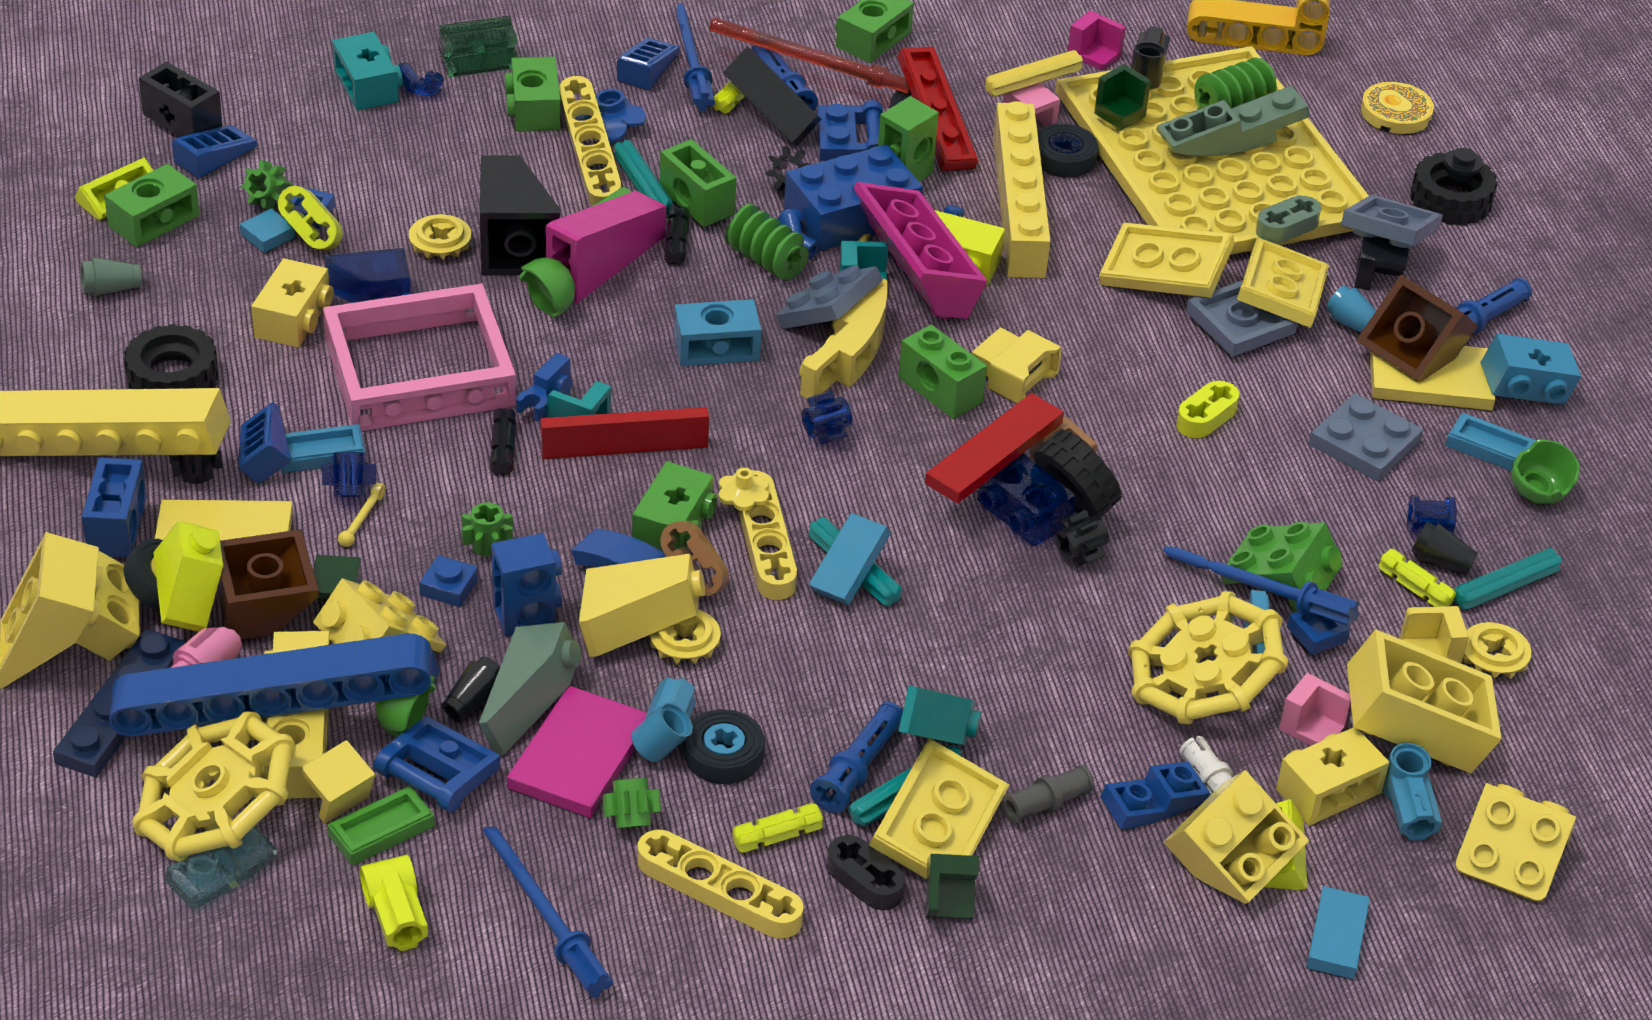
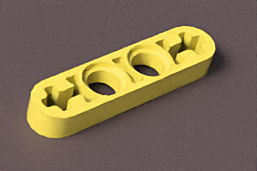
M752 470L754 476L763 477L769 483L767 490L769 499L766 504L761 506L754 505L748 511L738 510L757 589L765 598L771 600L787 599L796 590L797 568L775 485L768 474ZM756 516H766L772 519V521L769 523H756L751 519ZM764 545H773L780 550L775 553H765L759 548ZM778 569L779 580H775V577L771 575V570Z
M652 830L646 832L639 839L637 861L640 870L646 875L768 936L777 939L789 938L800 931L803 922V902L794 892L669 831ZM702 867L709 870L712 875L703 880H696L689 877L687 872L690 869ZM742 887L751 891L753 895L745 900H736L731 898L727 892L733 888Z

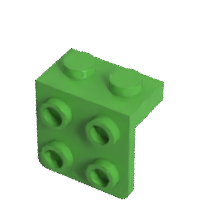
M1296 522L1283 526L1264 524L1252 528L1236 552L1230 557L1227 565L1280 581L1298 589H1301L1305 583L1311 581L1316 583L1319 589L1326 591L1342 567L1343 562L1341 552L1335 546L1326 522L1308 524L1306 522ZM1221 576L1225 584L1241 583ZM1288 599L1293 613L1297 612V602Z

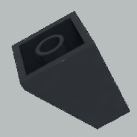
M481 155V275H520L523 272L522 266L535 259L546 258V225L560 218V208L520 155Z

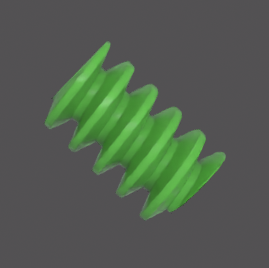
M1257 57L1204 74L1196 81L1194 89L1196 106L1199 110L1225 100L1230 108L1237 107L1277 90L1276 76L1271 66L1262 58Z
M752 203L743 206L727 227L725 241L731 248L741 252L743 256L752 259L754 263L764 267L765 270L775 274L776 277L783 281L796 277L808 262L809 251L807 247L803 246V235L793 232L792 228L787 225H781V221L774 217L770 218L767 212L759 211V208Z

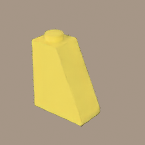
M690 554L586 569L579 625L589 657L602 655L697 615L699 597L705 596V583L702 571L694 570Z

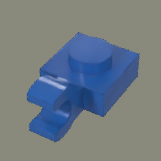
M556 353L533 374L534 384L517 396L516 406L518 413L521 414L528 407H534V420L539 422L540 418L547 417V396L551 391L555 390L566 395L569 394L573 384L571 360L569 357Z

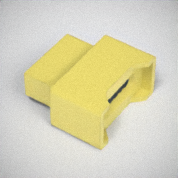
M1000 327L974 349L971 354L987 365V388L1018 403L1026 397L1025 393L1042 378H1054L1058 374L1062 347L1029 330L1018 337Z

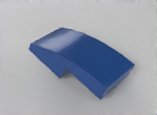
M597 528L571 549L575 565L593 566L595 568L667 557L661 550L639 539Z
M1189 761L1150 766L1145 779L1105 784L1100 798L1120 829L1123 830L1155 823L1187 811L1204 802L1209 797L1210 792Z

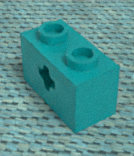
M375 32L332 40L334 71L356 111L399 102L398 87L403 85L400 67L398 64L393 65L388 46L381 44Z

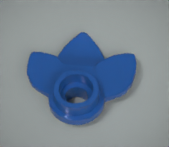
M605 89L595 96L610 144L622 140L627 133L628 127H637L645 124L646 114L643 108L629 104V100L622 91L618 89ZM580 115L575 120L585 121L592 118V116Z

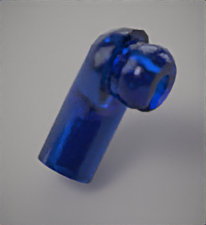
M409 63L399 64L403 86L409 93L433 97L442 91L440 87L444 84V77L440 73L436 72L434 74L430 70L426 72L425 78L417 75Z

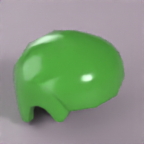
M550 257L538 258L521 267L523 272L519 275V279L527 282L529 295L536 307L549 314L552 318L559 316L570 308L574 301L575 283L569 270L560 261Z
M1539 439L1527 450L1521 451L1512 464L1511 480L1520 495L1535 504H1555L1564 499L1577 483L1580 463L1574 453L1561 443Z
M431 675V685L422 694L376 701L375 711L377 719L388 734L398 737L422 719L428 706L429 694L436 689V686L432 683L435 680L434 676Z

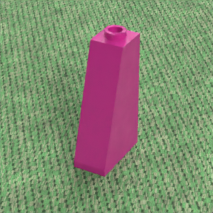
M633 191L551 221L546 225V257L560 261L569 270L575 283L573 302L576 304L666 236V205L638 191Z

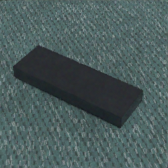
M748 46L723 72L796 146L822 120Z

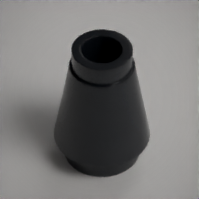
M1428 521L1411 550L1420 556L1419 560L1461 572L1465 575L1468 574L1479 553L1471 549L1469 545L1440 523L1436 526Z
M484 656L478 661H470L447 698L441 704L444 712L455 722L461 723L465 718L485 706L500 666L492 659Z

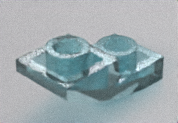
M254 826L242 838L243 844L235 849L226 846L203 852L182 862L167 866L165 882L193 910L219 898L248 880L276 857L277 848Z

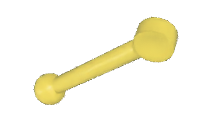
M374 483L370 497L347 531H342L339 534L338 542L341 546L350 547L354 544L355 533L377 500L383 499L386 490L384 484Z

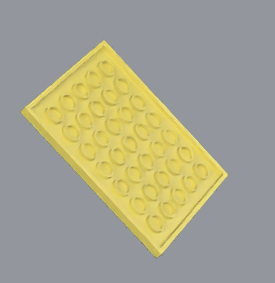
M1252 46L1165 61L1161 85L1158 88L1150 89L1146 117L1123 130L1116 128L1094 114L1099 78L1112 70L1057 79L1055 92L1077 124L1094 135L1099 147L1098 154L1147 225L1233 234L1235 244L1231 254L1252 251L1256 239L1259 238L1256 235L1258 215L1261 210L1299 195L1312 197L1321 204L1322 209L1318 226L1312 231L1288 241L1275 243L1277 245H1284L1353 231L1352 228L1341 225L1344 210L1369 196L1309 118L1276 130L1277 141L1259 148L1218 156H1191L1173 153L1158 133L1157 125L1198 110L1194 89L1196 81L1200 76L1254 57L1261 58ZM1276 77L1277 90L1283 89L1284 86Z

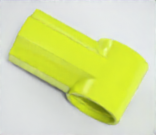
M403 855L360 866L359 875L364 898L368 908L375 909L387 947H395L399 951L416 948L422 939L428 937V925L417 897V882L410 857Z

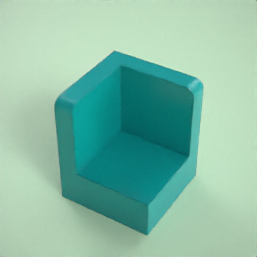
M841 241L839 273L852 266H858L859 269L876 266L881 277L887 280L888 244L886 242Z
M599 381L593 384L581 400L555 390L551 391L547 396V418L611 414V386Z

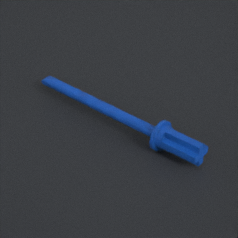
M679 3L676 16L682 32V40L689 64V69L683 77L684 84L690 90L693 105H698L699 111L704 112L707 106H714L715 104L711 88L713 81L712 73L708 68L700 66L692 32L689 28L687 12L684 5Z
M1171 546L1163 548V551L1168 556L1179 562L1201 569H1210L1220 576L1296 601L1298 614L1306 616L1311 613L1349 627L1352 621L1358 619L1359 613L1357 609L1359 602L1319 589L1314 582L1308 581L1301 589L1221 562L1209 561L1201 555Z
M497 827L483 828V832L559 940L554 949L556 959L561 963L569 965L591 997H599L602 989H610L613 980L591 951L589 935L584 931L577 930L571 932L500 830Z

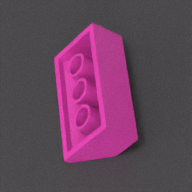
M856 182L854 190L870 226L880 238V242L888 244V250L896 260V264L905 272L913 283L914 289L927 302L930 311L943 319H949L950 317L968 319L987 283V279L922 193L918 190Z

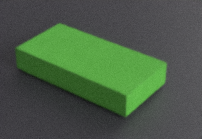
M408 786L327 824L330 839L351 866L434 827L435 818L434 814L413 788Z

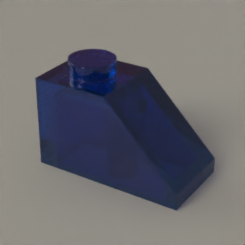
M404 248L324 255L325 268H328L329 285L333 286L334 295L356 303L411 294L410 275Z

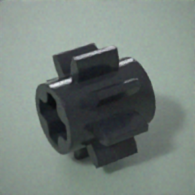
M783 146V155L778 158L771 155L768 157L773 162V168L765 174L778 180L775 183L774 189L780 191L784 188L786 175L782 174V170L788 168V161L796 165L797 168L811 165L802 161L805 156L804 150L800 149L792 156L789 147Z
M219 449L216 455H169L173 476L181 475L184 481L191 484L204 483L212 479L213 468H223L222 452Z
M1083 510L1060 520L1064 529L1056 532L1055 540L1058 550L1066 560L1076 559L1078 566L1105 556L1101 547L1108 544L1109 533L1100 517L1096 515L1089 517L1087 511Z

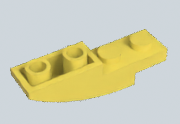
M883 279L838 320H833L832 328L834 329V334L827 339L818 351L804 359L799 370L801 396L814 402L836 381L851 387L871 364L879 349L884 333L888 294L887 280Z

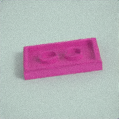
M569 686L508 774L507 788L592 818L603 801V795L608 793L613 785L612 781L617 779L636 748L631 738L632 731L644 721L647 712Z

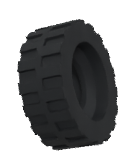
M1434 153L1432 156L1424 157L1423 161H1419L1415 169L1410 191V199L1414 202L1413 206L1443 214L1441 222L1448 225L1460 224L1462 226L1469 223L1475 224L1488 216V212L1490 213L1498 181H1496V174L1490 170L1491 168L1487 164H1482L1481 171L1476 174L1473 180L1457 181L1446 173L1444 160L1447 153ZM1438 185L1458 186L1468 192H1453Z
M169 324V326L163 327L156 326L153 327L154 329L141 332L138 337H134L130 341L128 347L126 346L124 363L129 389L215 388L217 386L216 380H219L216 346L213 345L211 337H207L205 332L200 329L196 330L187 325L177 326V324ZM168 360H183L192 363L188 368L176 372H160L151 369L152 366Z
M1059 429L1034 451V463L1039 473L1045 479L1048 486L1071 510L1077 513L1086 510L1089 517L1096 515L1101 518L1121 500L1122 490L1110 468L1107 467L1102 458L1088 444L1070 431Z

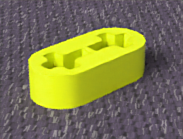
M290 186L282 191L278 199V209L281 215L308 245L321 251H331L340 244L343 236L340 223L311 191L299 186ZM293 197L305 198L301 204L308 212L306 216L298 211H291L294 207V203L291 201ZM314 221L325 227L330 226L326 231L329 236L327 241L322 239L316 240L319 232L312 225Z
M1212 381L1206 384L1179 406L1176 422L1178 431L1190 438H1204L1235 415L1240 394L1238 388L1226 381Z

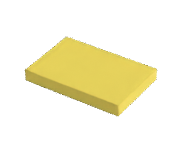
M1123 222L1099 274L1100 284L1103 286L1211 298L1234 247L1233 234Z
M1257 238L1247 264L1237 300L1311 328L1317 314L1329 265L1270 241Z
M1464 346L1456 359L1422 382H1419L1370 350L1372 398L1493 410L1495 395H1492L1480 363L1488 348Z
M161 500L155 539L163 540L177 521L218 530L220 541L291 531L292 501Z
M929 738L870 841L869 846L927 879V859L930 854L973 855L1010 784Z

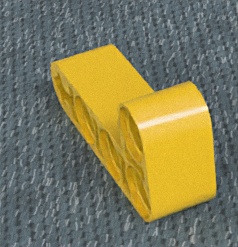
M1193 0L1188 8L1187 33L1191 39L1200 43L1241 48L1252 46L1257 50L1313 55L1318 53L1324 45L1330 15V0H1297L1296 7L1238 0Z

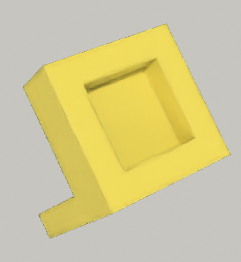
M1458 606L1410 607L1406 610L1399 639L1462 664L1469 636Z
M347 740L307 763L302 769V776L322 799L319 818L324 824L369 798L375 778V773Z

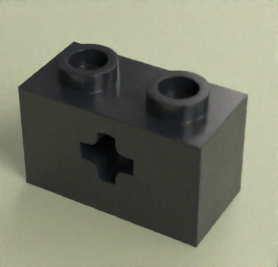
M168 62L139 77L144 116L179 136L223 127L220 92Z

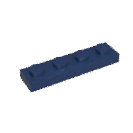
M145 629L54 749L55 764L97 778L127 737L115 732L109 723L112 685L114 681L126 674L170 668L173 666L174 652L183 646L186 641Z

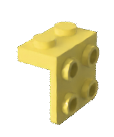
M342 578L313 621L321 631H329L330 641L333 644L400 634H417L426 638L432 650L442 653L447 645L437 635L439 628L429 619L417 615L413 611L415 607L413 601L396 591H393L391 595L385 594L379 587L366 580H363L361 584H357Z
M1486 783L1456 859V869L1461 874L1529 900L1541 902L1547 896L1565 846L1569 843L1574 830L1576 816L1569 814L1567 808L1554 802L1542 801V803L1525 798L1523 792L1511 786L1498 784L1496 787Z

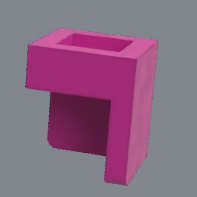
M1090 10L1071 25L1068 51L1076 50L1082 56V62L1096 69L1104 70L1122 56L1126 28L1124 25Z

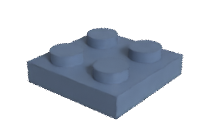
M1371 194L1344 210L1341 225L1352 228L1353 233L1362 237H1375L1377 235L1389 239V243L1393 246L1410 248L1440 229L1443 214Z
M852 266L836 274H831L830 271L821 272L809 280V287L790 296L786 300L788 305L775 316L782 329L838 320L883 279L876 266L864 269Z
M1242 281L1214 290L1211 298L1197 296L1188 299L1186 312L1232 357L1296 334L1298 323L1237 300Z
M1354 393L1311 432L1309 445L1379 482L1421 442L1424 429L1384 409L1369 399Z

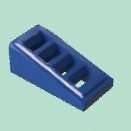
M647 37L618 58L617 81L650 90L680 53V46Z
M232 124L181 136L172 140L174 163L197 178L205 176L257 147V140Z
M274 402L241 425L238 456L239 467L243 473L258 484L291 462L279 406Z

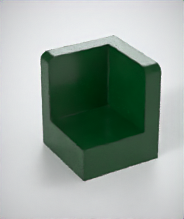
M1125 64L1102 75L1098 82L1094 114L1120 130L1146 117L1151 81Z
M316 555L313 568L319 589V597L316 599H328L342 578L361 584V557Z
M930 854L927 859L925 917L971 919L974 916L975 880L979 875V856Z

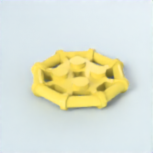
M1223 591L1218 597L1176 606L1174 603L1165 607L1166 613L1140 640L1132 641L1128 649V655L1132 659L1134 679L1131 694L1136 702L1154 706L1176 717L1180 724L1188 725L1194 719L1238 709L1242 713L1251 708L1249 703L1276 674L1285 672L1288 665V658L1283 652L1280 631L1283 622L1281 616L1273 609L1264 610L1241 600L1231 591ZM1216 615V619L1214 620L1210 617ZM1234 616L1251 623V625L1245 629L1234 625ZM1176 628L1178 632L1176 636L1165 647H1159L1158 645ZM1264 641V652L1252 654L1253 646ZM1205 657H1216L1214 661L1205 660L1204 662L1200 663V661ZM1150 665L1163 666V674L1151 678ZM1174 691L1183 697L1178 699L1168 693ZM1215 691L1219 693V695L1210 698L1206 695V693Z
M248 711L243 712L239 718L202 727L194 724L187 728L188 734L156 765L147 766L141 775L144 786L139 811L132 820L135 833L141 837H147L165 851L169 860L179 862L186 860L189 855L226 846L235 849L242 845V838L276 805H283L289 796L286 790L290 758L296 751L295 743L290 735L278 733L265 724L258 713ZM250 740L259 742L251 749L246 746ZM220 741L224 744L217 747L211 746L212 743ZM270 763L268 779H263L260 775L261 767ZM210 781H216L213 785L207 787ZM170 787L169 795H167L164 792L163 798L161 799L162 791H165L167 788ZM252 797H255V799L233 820L232 817ZM174 816L178 820L172 829L169 830L163 823ZM203 827L206 830L205 832L195 834L198 828Z

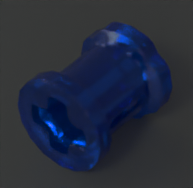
M1416 495L1409 497L1406 517L1408 531L1417 533L1418 529H1423L1428 521L1436 526L1440 523L1450 532H1454L1457 517L1456 500L1454 497H1446L1444 501L1420 500V497Z

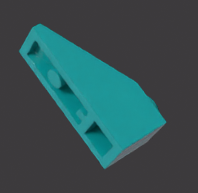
M909 685L898 732L967 745L968 737L976 738L982 711L975 710L976 700Z

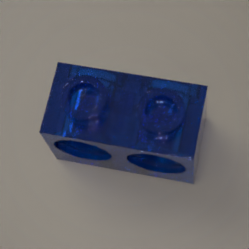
M1023 453L979 487L977 501L986 510L991 511L1008 525L1015 534L1020 535L1030 545L1035 547L1056 535L1057 531L1064 529L1060 520L1073 514L1076 495Z

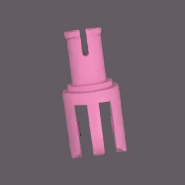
M225 627L204 628L174 652L173 666L170 668L235 659L241 650V638L234 630Z

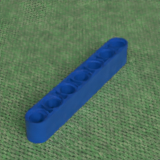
M400 634L126 674L117 678L112 685L109 723L111 728L120 735L142 736L183 730L194 724H197L198 727L239 718L246 711L256 712L261 718L416 696L424 693L431 685V645L421 635Z

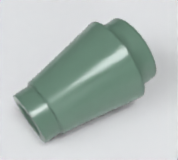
M91 257V261H81L80 279L82 293H92V296L96 297L132 288H140V265Z

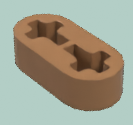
M678 521L669 524L663 530L660 538L664 554L667 557L690 554L687 549H676L674 543L678 540L675 532H688L691 538L686 543L694 554L691 556L694 570H701L696 564V561H698L704 569L713 568L716 572L712 577L714 585L705 584V596L721 592L728 583L729 571L702 530L690 521Z

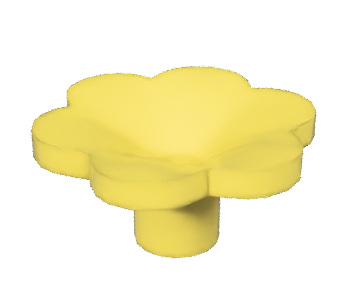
M740 468L733 476H724L719 480V500L723 504L733 505L740 511L751 510L754 505L761 506L768 502L769 494L767 490L769 483L763 477L754 476L749 468Z

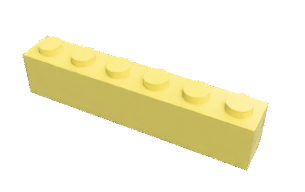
M1017 101L997 103L993 142L1002 228H1005L1004 250L1007 277L1046 278L1050 233L1034 104Z
M220 388L0 391V456L216 455L231 423V419Z

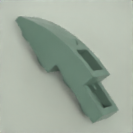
M1291 85L1234 108H1230L1225 100L1219 101L1157 125V131L1173 153L1191 156L1227 155L1276 142V130L1309 118V106Z

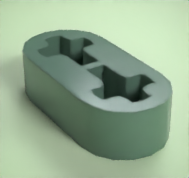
M1299 195L1261 210L1258 215L1256 235L1272 243H1282L1312 231L1319 224L1321 204L1312 197Z

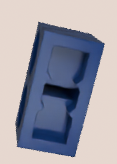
M99 457L82 514L85 543L99 547V551L110 557H128L135 546L147 501L142 460Z
M544 533L491 543L493 608L504 636H512L516 627L556 623V608L562 607V595L559 584L556 581V576L562 575V565L557 549L550 550Z

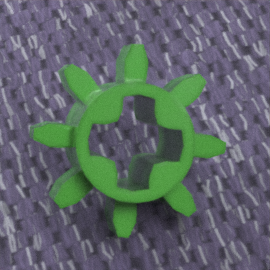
M263 160L259 161V169L246 168L247 176L241 188L246 189L250 195L247 202L253 205L261 204L263 209L274 210V201H278L283 190L293 185L292 182L287 181L285 176H283L286 168L279 165L272 167L271 162Z
M480 503L472 508L470 515L463 514L461 516L462 544H471L473 551L478 555L492 556L491 543L513 539L512 513L503 515L502 508L497 504Z
M648 778L612 781L613 793L603 795L604 817L615 816L616 828L651 826V813L661 812L660 789L649 790Z

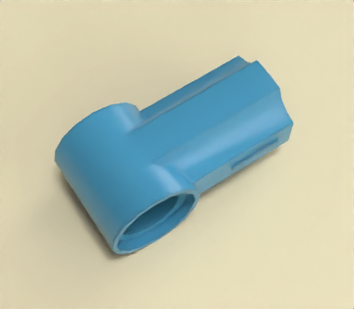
M665 678L657 686L644 721L632 731L633 745L649 761H661L692 733L693 726L690 717L696 704L694 697L695 687L686 679Z
M1398 744L1390 753L1388 759L1390 764L1382 791L1392 801L1400 834L1406 835L1409 840H1425L1430 835L1439 833L1442 826V820L1428 775L1431 767V757L1424 748L1416 744Z

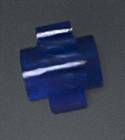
M831 390L807 398L810 407L802 410L801 417L804 429L811 438L820 436L821 443L825 444L847 436L844 428L852 425L853 416L850 405L844 397L834 398V393Z
M363 452L333 453V463L322 465V485L332 486L334 497L366 496V486L376 484V464L365 463V453Z

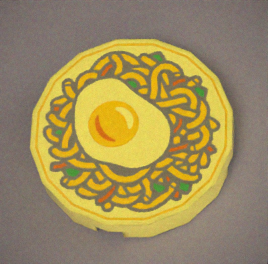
M1382 82L1370 86L1364 92L1360 111L1363 118L1377 129H1380L1382 125L1390 128L1389 132L1393 134H1413L1424 130L1428 126L1432 118L1434 104L1431 97L1423 90L1410 84Z

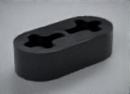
M840 836L829 844L827 869L828 873L837 882L866 905L876 910H891L901 903L904 894L905 877L898 866L857 836Z

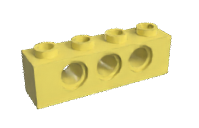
M329 631L274 632L273 650L265 651L264 654L330 645ZM329 708L261 718L265 724L278 733L290 735L296 746L295 754L290 758L286 790L289 793L287 799L320 798L302 776V769L304 765L327 752ZM270 763L261 767L260 775L263 779H268Z

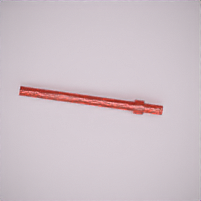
M713 17L710 22L709 30L866 80L867 85L883 89L885 86L907 94L911 93L905 77L889 73V69L876 64L870 67Z

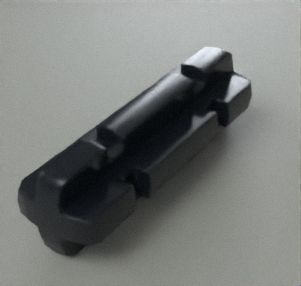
M672 206L668 213L669 219L667 222L664 260L669 265L672 263L680 265L685 261L689 210L685 206L681 208Z
M498 408L493 413L494 424L492 427L490 470L496 475L500 473L508 475L513 471L516 413L511 408L506 410Z

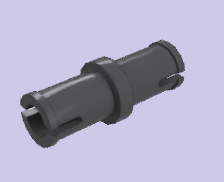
M1078 765L1074 769L1054 777L1044 775L1037 778L1034 785L1005 794L1002 799V808L1006 817L1012 823H1018L1022 819L1042 811L1052 813L1059 810L1064 802L1092 793V789L1095 787L1094 779L1090 770L1084 765Z

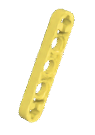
M571 76L564 79L559 85L560 101L588 200L591 206L622 188L621 180L592 83L585 77ZM579 93L582 100L575 101L574 94ZM580 115L592 116V118L585 121L575 120ZM588 139L599 140V142L594 145L582 144L583 141ZM594 164L607 165L604 169L601 170L589 169V167ZM606 184L608 192L602 193L600 185Z

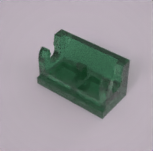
M510 15L438 25L439 53L448 78L512 69L511 58H519L515 50L518 39L511 23Z

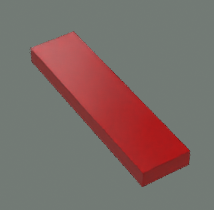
M901 48L897 58L912 97L939 112L935 157L940 170L975 169L979 160L935 48Z
M1030 393L927 471L925 484L955 503H960L1062 424L1064 411Z
M699 407L540 418L542 459L708 448V408Z

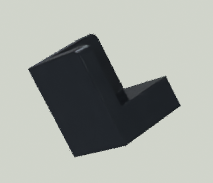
M1376 236L1363 237L1354 288L1370 290L1374 272L1394 276L1403 275L1408 264L1409 248L1393 246L1387 238Z

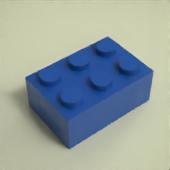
M888 145L873 147L861 152L839 156L835 159L786 171L784 209H798L802 212L804 219L800 220L803 223L801 230L806 236L819 242L818 251L840 246L841 241H858L865 234H870V237L877 235L870 226L855 193L854 186L856 182L918 190L923 195L921 183Z

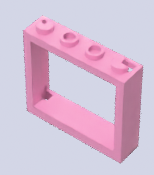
M483 283L323 307L325 340L351 425L359 424L361 431L516 406V374ZM474 308L475 310L472 312H465V309ZM478 321L494 366L493 368L360 388L346 341ZM494 388H502L503 393L494 394ZM370 408V414L361 415L360 410Z

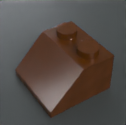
M1400 275L1356 341L1419 382H1422L1456 359L1478 325L1460 310L1403 275Z
M301 529L220 541L223 568L217 593L226 628L234 630L241 640L274 635V632H279L319 597V589Z

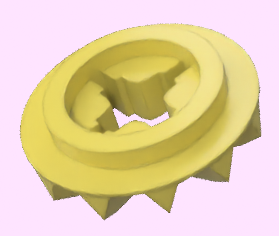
M437 214L426 216L416 221L409 230V243L413 245L414 253H424L427 259L440 256L444 260L445 256L448 255L459 257L460 251L469 249L470 240L472 239L469 225L462 219L451 215Z
M698 609L696 616L650 634V646L658 650L660 659L673 657L676 665L682 659H689L693 664H696L699 657L711 658L714 648L720 646L721 631L717 621L711 615ZM689 635H691V636L693 635V640L690 641L689 639H686L685 637H688ZM677 636L684 637V639L678 641Z
M1492 622L1479 623L1467 629L1469 639L1463 657L1464 663L1475 665V669L1478 671L1491 673L1493 679L1499 674L1512 679L1516 672H1525L1532 652L1529 642L1520 632L1507 625ZM1500 647H1503L1502 654L1497 653L1493 656L1487 653L1499 650Z

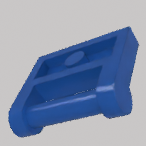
M868 100L862 106L842 104L817 105V114L822 118L817 124L820 161H827L839 156L877 147L880 114L883 113L882 104L876 100ZM856 124H866L868 140L865 143H857Z
M425 716L377 754L373 770L386 778L391 776L398 778L436 799L439 807L452 813L459 808L466 795L499 770L500 755L436 720ZM409 758L449 781L445 783L404 760Z

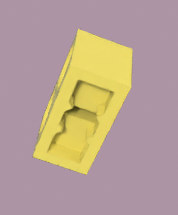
M98 551L97 566L103 568V576L98 591L95 593V599L101 601L100 610L93 626L86 625L77 644L111 661L121 651L133 646L139 637V600L132 594L125 581L124 565Z

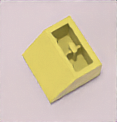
M1244 770L1223 782L1163 843L1195 878L1246 904L1309 842V839L1252 776Z

